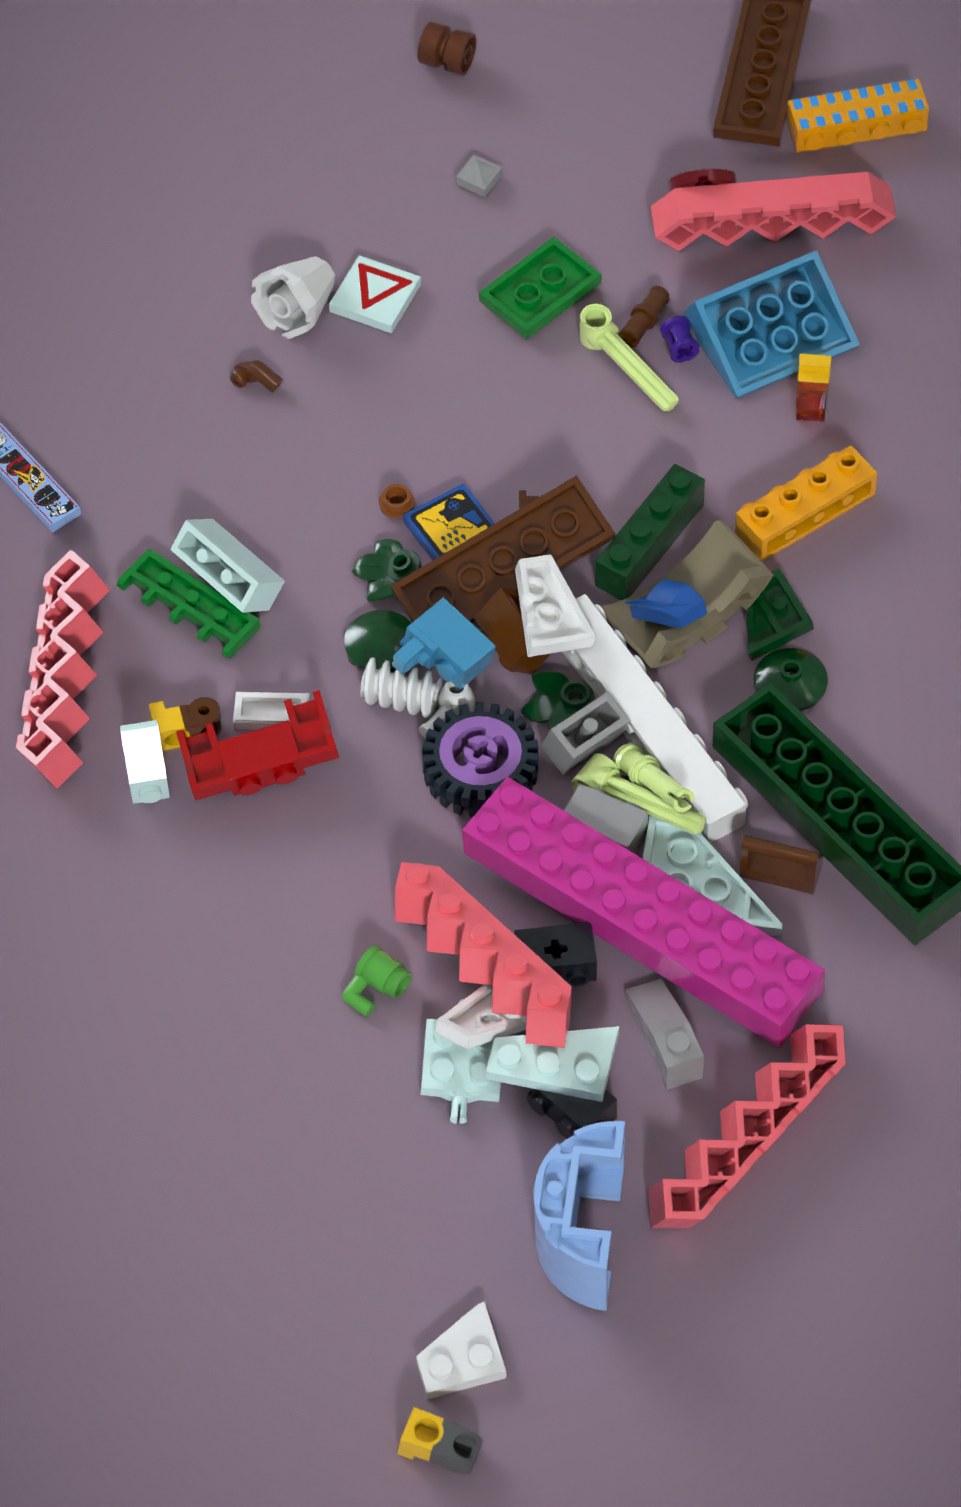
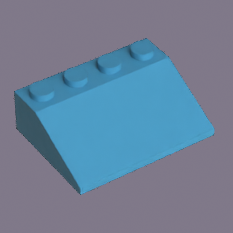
M817 250L696 300L684 311L699 345L735 398L797 373L799 371L800 354L834 357L860 345Z

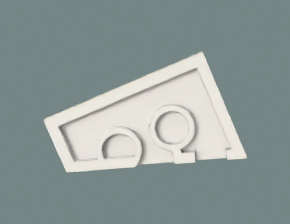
M551 554L519 559L515 567L527 656L532 657L592 647L596 635Z
M484 984L438 1018L435 1032L456 1045L470 1049L494 1041L496 1037H506L526 1030L527 1016L492 1012L493 985Z

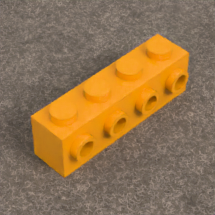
M852 445L840 452H833L823 462L813 468L802 470L791 481L784 485H777L767 495L757 501L748 502L736 512L735 534L762 562L874 496L876 493L877 472Z

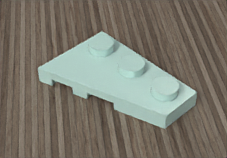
M619 1026L568 1031L565 1048L526 1044V1035L496 1037L486 1069V1079L603 1102L619 1037Z

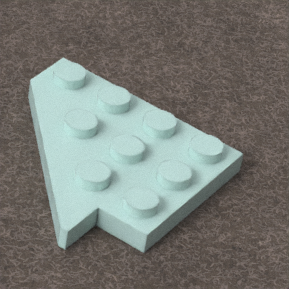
M649 816L643 854L644 860L770 936L781 937L783 924L701 833L691 834L658 818Z

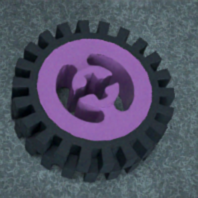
M475 702V712H469L468 705L463 704L459 705V715H456L453 709L445 712V722L438 717L433 722L434 730L428 729L426 741H423L422 747L424 781L426 787L430 786V794L434 799L440 796V804L446 809L453 803L454 813L461 815L464 807L469 808V817H473L507 776L531 791L532 784H536L539 764L537 739L534 740L535 733L532 727L526 729V720L522 716L514 721L513 710L507 708L504 714L501 715L500 705L492 703L490 712H484V702ZM464 750V766H460L455 761V758ZM497 754H502L506 762L497 770Z

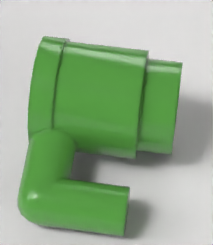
M373 945L359 960L355 968V976L343 991L342 999L365 1017H369L375 1009V1004L361 995L365 987L370 985L383 995L388 994L392 998L397 999L409 986L412 973L405 969L403 963L386 953L384 949L378 945Z

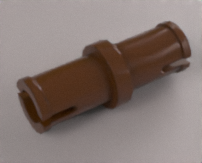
M652 286L643 302L633 308L630 320L618 333L620 338L629 347H637L646 331L652 329L658 322V314L670 300L668 291L663 287Z

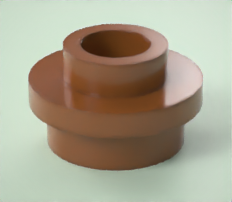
M393 484L385 488L380 495L379 507L381 512L387 517L394 519L403 518V514L414 509L415 499L407 487Z

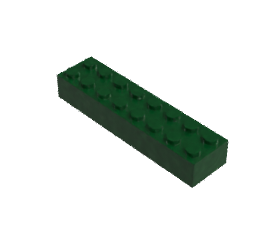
M768 683L713 722L712 747L914 946L961 912V865L773 684Z

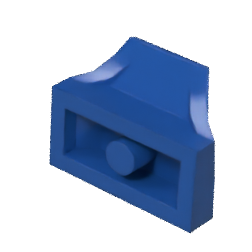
M667 579L658 583L648 595L634 601L624 602L631 605L632 617L635 619L680 629L707 614L704 599L689 584Z

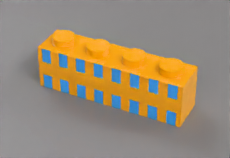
M918 78L788 100L787 126L796 153L815 151L822 148L927 131L929 106Z

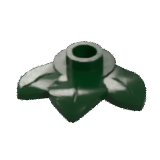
M384 539L375 542L374 553L360 557L352 566L351 572L356 577L370 582L366 599L368 602H376L394 596L391 591V585L421 568L422 564L419 556L414 551L404 550L400 542L396 540Z
M537 673L532 675L531 679L539 695L522 707L521 713L533 722H548L550 731L553 727L593 702L594 693L585 682L580 680L570 681L562 673ZM578 698L580 701H571V699Z

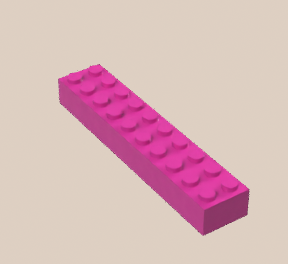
M508 776L462 829L464 854L576 923H591L593 934L779 1049L824 992V968Z

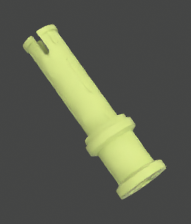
M627 743L618 748L614 754L613 762L619 768L622 776H629L632 783L650 789L678 812H686L692 807L684 798L694 802L695 796L693 792L663 772L657 759L651 755H644L642 748L634 743Z

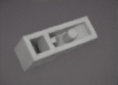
M662 978L626 989L625 995L665 1089L669 1090L703 1079V1052L689 1021Z

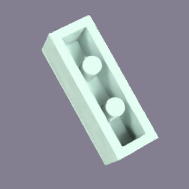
M214 519L186 520L170 549L242 613L269 611L285 582Z

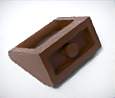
M744 835L741 846L740 877L814 894L823 864V855L821 853Z

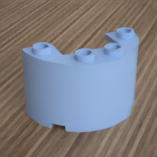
M625 1121L600 1122L574 1131L572 1137L560 1145L557 1143L546 1155L539 1167L534 1185L535 1245L542 1269L552 1284L568 1298L586 1307L602 1311L607 1310L611 1271L607 1270L611 1231L576 1227L580 1197L619 1202L621 1200L625 1168Z

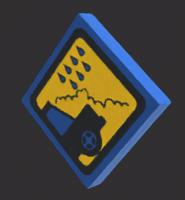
M464 483L403 514V523L432 560L495 524Z

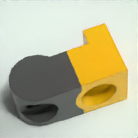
M413 1407L400 1439L397 1455L411 1460L415 1456L438 1464L454 1473L470 1474L483 1440L476 1433L459 1426L457 1423Z

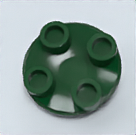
M388 610L371 611L359 616L349 625L344 637L348 661L355 666L365 669L370 658L374 657L376 659V669L380 670L383 663L387 660L390 662V672L394 673L396 669L392 666L393 657L402 648L400 641L405 637L406 629L411 622L403 615Z

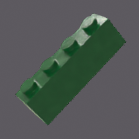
M674 463L596 559L595 587L619 600L631 597L704 506L705 479Z

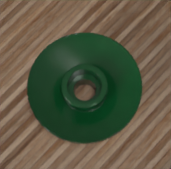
M784 648L769 653L758 663L754 673V686L757 692L768 683L773 684L797 709L802 711L814 706L822 699L827 689L828 676L822 662L813 654L801 649ZM786 672H794V673H796V674L790 675V674H787Z

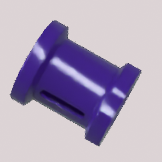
M685 316L671 317L660 327L662 337L669 343L671 360L678 363L689 361L696 357L700 347L698 341L692 338L690 333L691 324Z

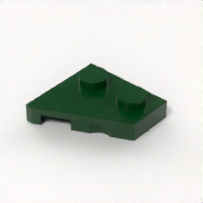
M779 568L771 571L774 576L747 611V650L751 661L814 629L811 618Z

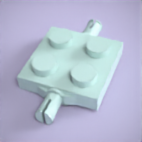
M427 1019L420 1095L436 1096L452 1101L450 1122L457 1123L458 1110H460L459 1124H464L467 1122V1103L478 1100L499 1102L501 1082L486 1079V1069L494 1041L466 1049L435 1032L437 1019Z

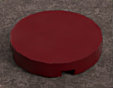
M726 169L689 171L670 178L668 188L669 191H672L674 188L736 183V174Z

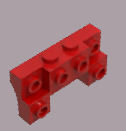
M320 690L313 691L314 700L293 706L291 699L285 700L284 703L289 717L288 721L218 741L212 722L205 724L207 732L187 738L184 731L176 732L195 801L232 790L234 796L239 794L252 795L269 785L276 783L288 784L295 781L299 776L306 775L304 768L340 758Z

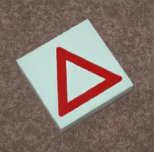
M358 256L330 301L329 312L392 334L421 286V277Z

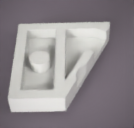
M485 1302L478 1303L416 1356V1363L427 1400L506 1378V1369Z

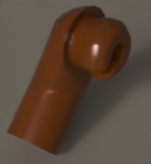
M259 360L240 362L230 373V380L237 387H244L247 382L259 381L272 393L283 382L279 375Z

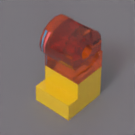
M800 354L796 420L825 422L832 356Z

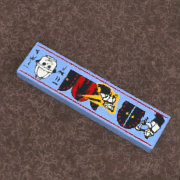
M0 423V477L52 533L82 515L80 506Z

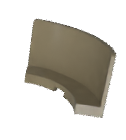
M716 520L697 546L665 576L635 595L612 604L604 605L602 609L607 620L615 629L620 631L624 639L652 669L687 656L685 649L700 640L707 644L728 628L725 621L741 606L747 610L759 597L774 575L723 520ZM667 579L689 584L704 599L707 614L680 629L635 619L632 617L631 605L624 602L634 601L648 595L658 583Z

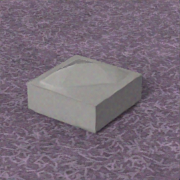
M473 155L456 176V185L486 197L502 177V167Z

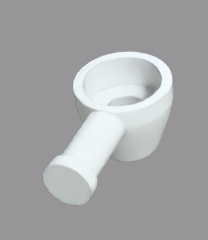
M446 682L439 694V709L426 723L419 727V732L425 739L428 729L434 730L433 722L438 717L445 722L446 711L453 709L455 714L459 715V705L463 704L468 705L469 712L474 711L475 696L470 686L467 684L460 690L452 682Z

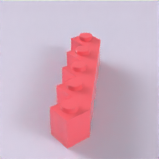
M869 172L674 188L650 206L655 238L677 251L686 247L703 233L728 247L750 230H754L776 243L800 225L824 239L848 221L867 233L873 234L896 218L891 186Z
M72 550L57 562L44 577L45 602L39 607L36 630L39 633L37 647L32 648L28 672L32 676L30 690L25 691L21 717L25 720L23 734L18 735L16 744L18 751L56 789L83 764L82 760L66 743L90 720L89 716L73 699L97 676L81 655L104 633L89 616L88 612L110 591L91 566Z
M401 862L395 885V922L427 925V951L460 955L459 982L493 985L492 1012L527 1016L526 1044L565 1048L570 1025L572 986L440 866Z
M805 1024L790 1035L792 1063L770 1062L755 1073L757 1101H734L720 1111L722 1140H698L684 1150L686 1179H662L648 1188L650 1228L689 1229L707 1217L715 1205L738 1183L757 1159L769 1149L786 1130L788 1125L846 1064L843 1025Z

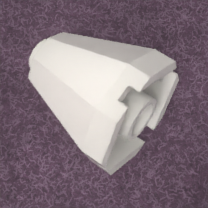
M317 256L278 266L261 273L252 280V288L256 286V292L251 295V304L267 328L274 331L276 326L286 330V332L281 334L288 339L306 333L315 326L334 286L335 274L328 262Z

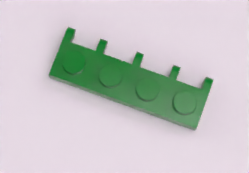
M149 548L120 576L116 584L122 590H126L131 584L143 590L145 593L142 596L141 602L148 607L158 600L171 608L173 611L169 616V621L174 624H178L186 618L201 629L197 634V639L206 642L211 636H214L225 643L222 655L228 659H231L261 628L260 619L249 612L242 613L223 595Z

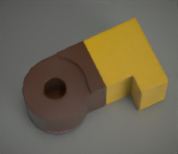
M200 697L189 705L186 704L165 709L163 701L148 704L150 721L157 720L162 751L180 747L176 732L184 731L187 738L207 732L205 724L211 722L217 736L221 731L220 706L214 699Z

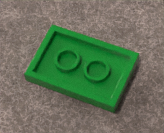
M552 237L479 292V301L527 340L602 283V274L558 239Z

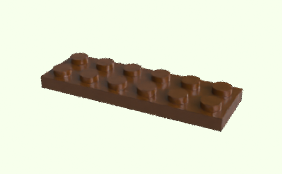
M743 0L713 128V138L780 147L787 115L788 100H790L812 0Z
M576 475L392 584L391 591L412 623L443 597L467 620L474 623L476 621L474 617L500 587L518 590L515 567L519 559L551 554L561 571L613 540L615 532Z

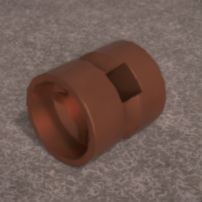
M430 21L425 26L420 37L417 59L419 63L436 68L443 64L445 71L465 75L474 59L477 37L473 33L460 29H455L451 32L449 26Z

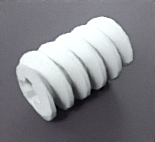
M371 657L363 673L360 697H365V701L369 705L375 704L379 699V704L382 708H388L393 702V707L398 712L403 711L407 706L408 713L411 715H416L421 709L422 716L429 719L435 713L438 705L442 678H439L437 683H434L432 671L428 670L421 680L418 676L417 667L412 669L409 676L402 675L397 669L392 673L390 672V662L387 660L379 670L376 669V659Z

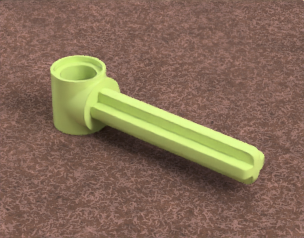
M601 304L586 306L580 314L579 338L581 343L586 348L592 350L603 349L662 411L670 412L679 402L678 396L617 335L619 329L612 322L610 310Z
M594 754L571 781L574 791H576L579 784L589 788H598L606 792L610 797L622 802L635 803L648 812L649 815L691 834H700L704 830L706 817L703 814L692 809L686 812L676 811L654 792L621 778L617 765L603 754Z

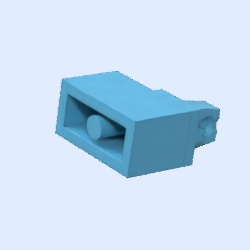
M443 597L407 627L405 637L400 641L402 648L394 654L392 666L402 675L418 663L428 669L435 666L439 675L445 681L452 682L461 690L492 663L496 646Z

